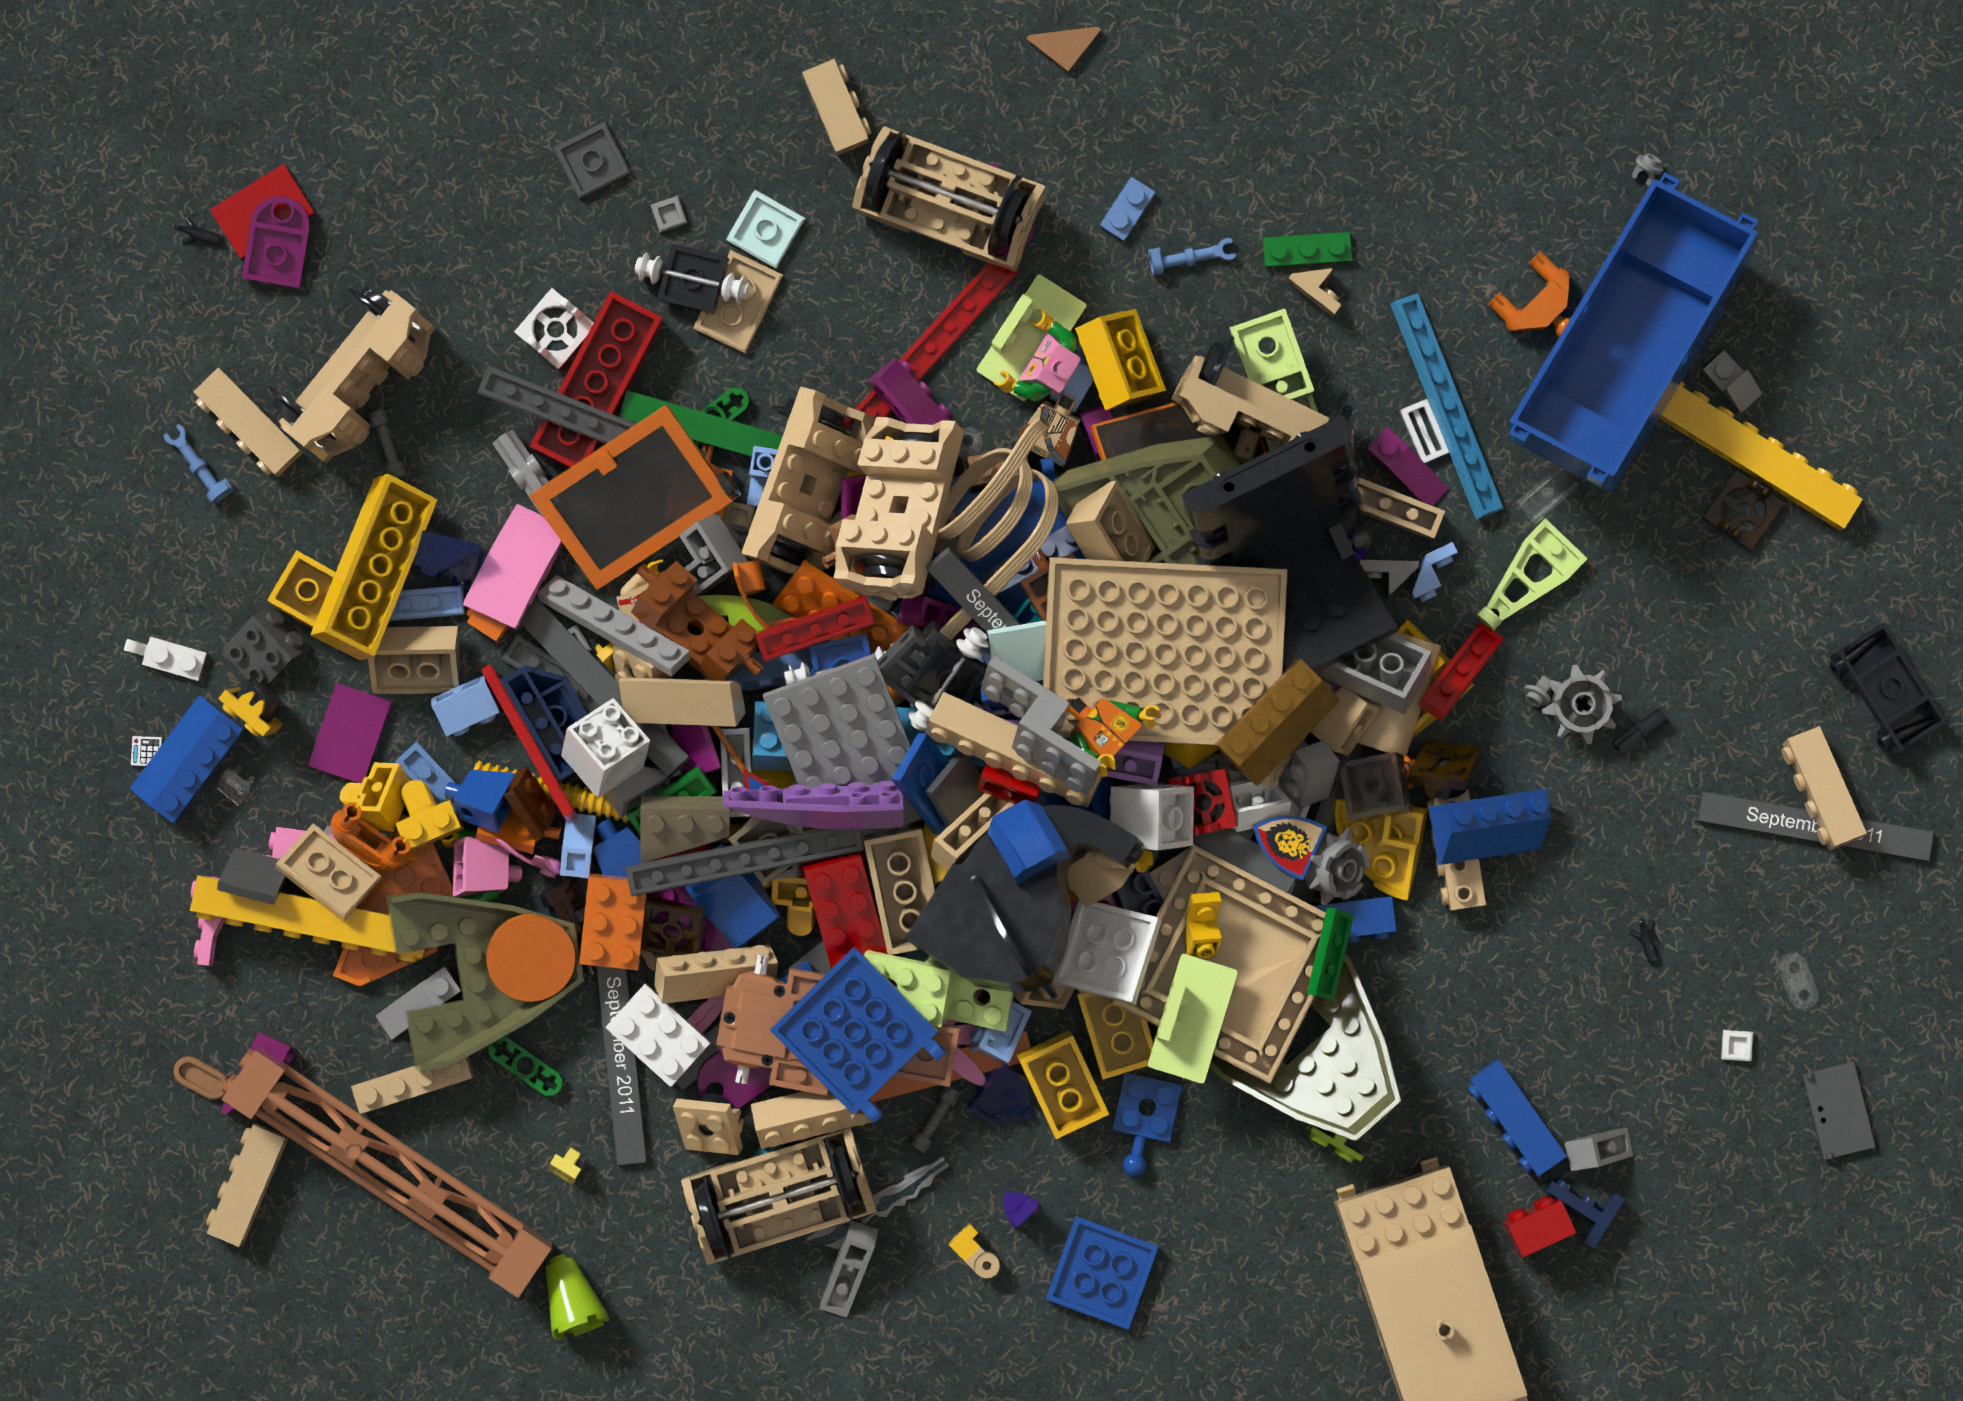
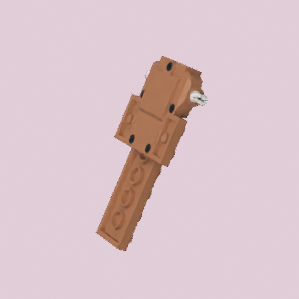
M757 954L755 970L740 973L734 984H729L726 987L716 1045L722 1046L725 1061L738 1066L735 1080L737 1083H748L750 1068L767 1067L772 1068L769 1085L827 1096L829 1090L770 1031L826 974L790 968L788 980L785 983L779 981L772 974L767 973L770 957L767 955L763 957V955ZM943 1025L941 1028L934 1026L938 1032L933 1038L947 1050L946 1054L937 1061L922 1047L893 1076L950 1087L961 1028Z

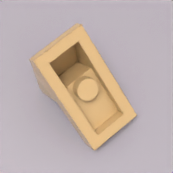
M1333 269L1292 273L1287 282L1333 317L1341 307V304L1337 302L1340 298L1328 288H1325L1324 291L1319 288Z

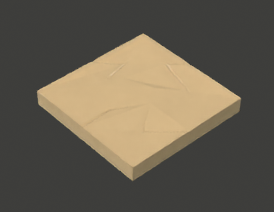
M1193 844L1155 916L1161 919L1162 923L1136 1005L1113 999L1111 1003L1159 1027L1181 954H1187L1185 912L1190 895L1219 892L1222 903L1216 920L1222 940L1217 956L1203 960L1235 969L1238 973L1213 1055L1271 1084L1315 997L1307 994L1326 913Z

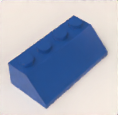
M199 695L129 789L170 822L177 823L247 729Z
M1547 789L1429 807L1438 865L1541 849L1551 820Z

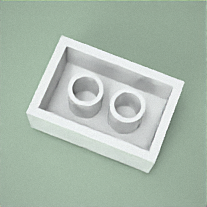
M644 984L605 1027L670 1087L682 1077L712 1044L706 1036L669 1003L662 1004L658 993L649 984Z

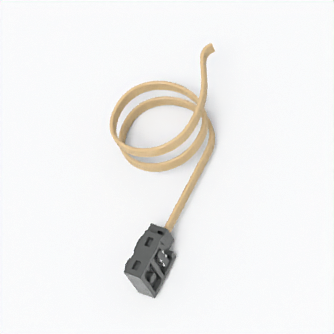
M1043 417L1037 418L1026 428L1013 450L1007 448L992 450L982 455L964 471L949 489L941 524L938 529L937 537L941 541H949L958 536L956 551L960 556L969 562L979 560L992 551L1014 529L1029 503L1033 481H1042L1045 488V504L1036 528L1015 554L984 584L994 596L1042 547L1057 517L1059 502L1054 484L1041 472L1030 469L1029 464L1025 460L1039 437L1052 427ZM1005 461L971 504L945 526L950 514L970 487L991 467ZM1017 488L1015 497L1002 519L987 535L971 547L976 534L986 519ZM962 607L943 627L934 620L922 631L912 624L877 660L887 685L914 706L916 701H926L908 692L907 685L937 640L957 648L955 636L973 619L969 613Z

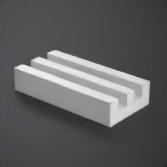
M1427 399L1400 410L1419 458L1424 463L1449 453ZM1422 407L1440 445L1441 450L1439 451L1435 450L1418 409ZM1410 412H1413L1430 451V454L1427 456L1408 415Z

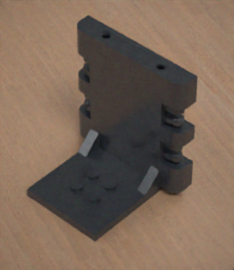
M1344 415L1309 432H1301L1293 440L1230 471L1220 472L1212 480L1181 494L1185 513L1194 529L1189 531L1191 541L1200 555L1195 558L1196 565L1287 569L1283 668L1285 671L1297 659H1302L1316 673L1398 632V626L1355 556L1346 535L1347 532L1361 525L1364 519L1361 494L1357 488L1359 477L1357 465L1353 460L1355 449L1352 429Z

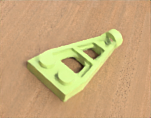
M1545 518L1523 541L1489 603L1477 614V617L1494 631L1504 619L1568 580L1588 558ZM1533 554H1539L1552 567V573L1540 582H1532L1524 574V567ZM1518 578L1529 591L1519 601L1513 603L1505 596V590L1513 579ZM1490 609H1497L1499 617Z

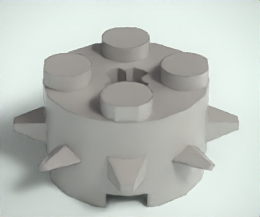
M1576 664L1572 665L1569 679L1564 680L1562 683L1549 680L1548 685L1554 694L1551 698V704L1543 708L1542 713L1552 715L1560 725L1557 735L1559 738H1563L1571 732L1573 734H1581L1586 744H1592L1594 730L1602 726L1612 729L1616 727L1610 715L1613 710L1612 705L1622 700V696L1610 693L1609 688L1604 683L1606 676L1604 670L1595 676L1583 675ZM1585 698L1587 700L1585 702V705L1588 707L1587 711L1584 709L1579 711L1577 709L1576 699Z
M1346 828L1340 836L1333 835L1330 832L1323 835L1315 855H1312L1310 858L1312 862L1304 879L1310 890L1313 889L1321 892V904L1325 906L1334 897H1340L1345 901L1362 888L1364 883H1361L1360 880L1364 869H1369V857L1364 845H1359L1353 841L1352 829Z

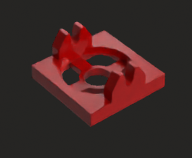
M1227 768L1168 779L1169 784L1189 786L1195 782L1197 793L1194 795V809L1201 814L1203 825L1193 822V835L1211 833L1238 826ZM1205 780L1216 784L1223 794L1213 795L1210 791L1206 790ZM1200 794L1210 796L1212 805L1208 810L1198 808L1196 799ZM1225 803L1222 815L1213 822L1211 811L1215 805Z

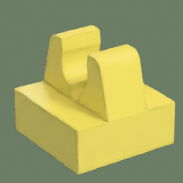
M570 1148L564 1158L555 1154L549 1164L548 1171L573 1185L581 1171L579 1167L575 1166L581 1153Z

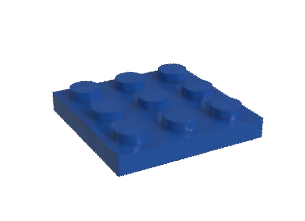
M1075 1216L1045 1299L1129 1330L1159 1246Z

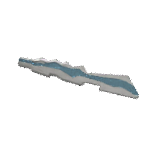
M941 1157L934 1163L924 1165L903 1176L905 1180L901 1183L888 1186L873 1195L877 1212L853 1219L852 1221L865 1225L874 1215L887 1217L894 1206L905 1205L906 1200L917 1197L921 1188L930 1186L934 1176L949 1167L948 1162L944 1157ZM850 1221L818 1230L808 1237L807 1240L839 1249Z

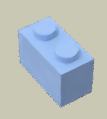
M484 675L431 698L432 708L446 737L451 734L454 736L462 735L470 729L469 726L478 722L480 724L488 723L496 718V714L500 713L499 705Z

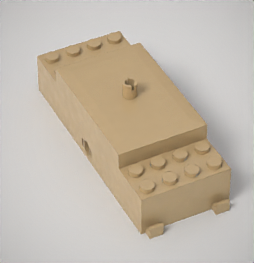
M1435 1156L1419 1162L1422 1169L1421 1173L1356 1194L1353 1184L1336 1189L1339 1200L1334 1201L1400 1401H1528L1526 1397L1528 1394L1450 1167L1447 1165L1439 1166L1438 1158Z

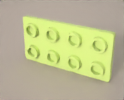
M1038 274L1025 295L1022 294L991 342V347L977 367V372L993 383L994 381L1002 383L1005 378L999 372L1004 370L1016 382L1019 381L1048 331H1043L1031 323V319L1037 323L1042 319V314L1037 310L1041 309L1054 318V322H1058L1071 331L1085 310L1086 303ZM1014 390L1010 392V394L1017 397L1021 401H1026L1027 399L1017 394H1014Z
M1181 954L1149 1057L1148 1067L1198 1083L1205 1082L1237 977V970L1187 954Z

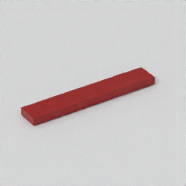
M487 665L481 671L563 817L568 823L574 821L578 816L500 682L501 678L492 665Z

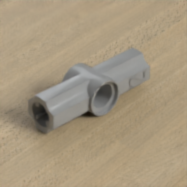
M513 429L504 433L492 443L509 467L508 471L522 491L525 490L529 498L532 492L549 482L545 477L547 475L545 471L541 468L534 455L529 454ZM558 495L550 499L555 507L562 503ZM530 498L531 502L533 503V505L535 506V508L537 509V511L540 512V510L538 509V507L535 505V503L533 502V500Z

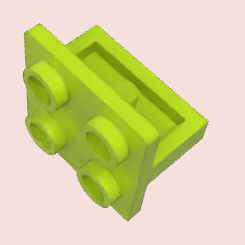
M1311 1124L1306 1126V1129L1311 1132L1309 1137L1324 1147H1327L1329 1143L1336 1147L1334 1152L1352 1163L1355 1158L1361 1162L1364 1156L1344 1145L1347 1137L1330 1132L1328 1135Z

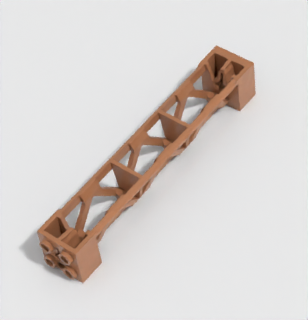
M259 1046L255 1051L252 1049L247 1051L238 1064L242 1068L239 1075L237 1076L233 1073L221 1089V1091L226 1093L221 1100L250 1119L256 1115L490 1272V1280L517 1298L520 1296L552 1249L551 1241L299 1074ZM285 1074L310 1092L278 1081ZM287 1093L319 1105L342 1129L340 1133H336L285 1099ZM279 1108L332 1145L329 1147L276 1112V1109ZM335 1108L359 1124L356 1131L343 1119ZM365 1128L389 1145L360 1135V1133ZM368 1146L397 1157L420 1181L418 1187L363 1150ZM358 1161L409 1195L410 1199H406L358 1167L355 1162ZM413 1161L436 1175L437 1179L433 1183ZM442 1180L467 1197L440 1188ZM447 1199L476 1210L499 1234L498 1238L494 1239L442 1203ZM435 1214L439 1215L488 1248L489 1251L485 1252L433 1216ZM492 1214L518 1230L514 1239Z

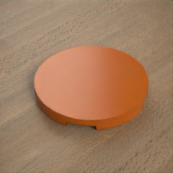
M536 914L518 915L500 925L492 936L486 952L487 969L493 983L507 996L526 1002L544 1000L558 993L570 980L575 966L573 942L568 932L558 922Z

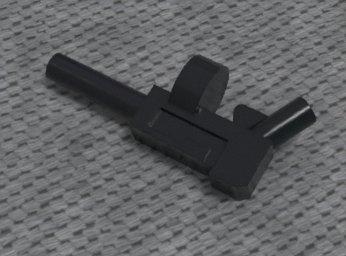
M564 876L559 885H555L542 892L540 900L544 908L548 907L551 917L575 924L580 954L582 937L579 932L583 931L580 922L584 921L586 904L573 908L570 900H574L576 896L571 886L577 877ZM582 965L586 976L597 972L595 966Z

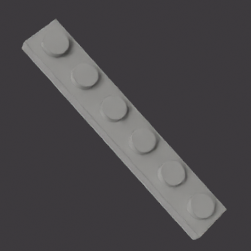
M558 575L537 592L538 599L542 603L671 677L691 659L690 651Z

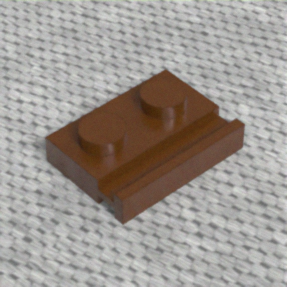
M525 767L516 772L509 786L510 791L505 793L504 797L533 839L537 840L544 838V831L549 829L557 809L541 788L538 780L532 775L528 767Z

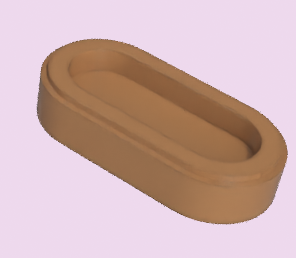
M192 1056L183 1057L176 1062L173 1072L175 1079L180 1084L211 1100L220 1099L226 1094L221 1091L228 1080V1077L223 1072Z

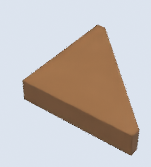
M1099 27L1034 34L1028 35L1026 41L1066 72H1069L1100 33L1101 29Z

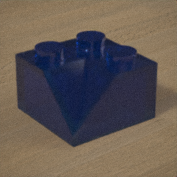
M422 531L414 565L421 569L420 573L424 576L441 579L443 574L453 577V583L469 586L470 581L474 582L481 568L485 548L480 544Z

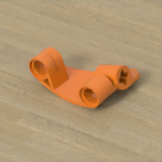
M760 561L732 563L738 590L747 608L764 629L796 619L785 618L765 623L754 611L747 596L755 595L765 590V579L762 574Z

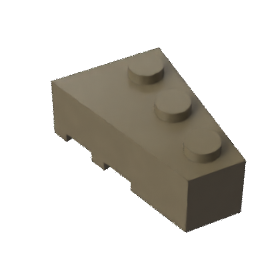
M641 796L640 863L728 838L730 809L724 807L723 796Z

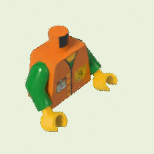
M1078 697L1068 708V712L1079 721L1069 734L1074 745L1101 761L1098 774L1100 777H1106L1108 775L1107 767H1110L1112 770L1116 769L1113 756L1142 726L1140 722L1144 720L1145 725L1153 729L1157 724L1152 717L1161 718L1162 715L1159 707L1156 705L1142 708L1104 698L1091 709Z

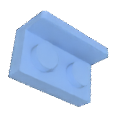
M1013 1001L1007 1031L976 1026L970 1036L972 1043L969 1050L973 1052L981 1051L1003 1064H1008L1032 1011Z

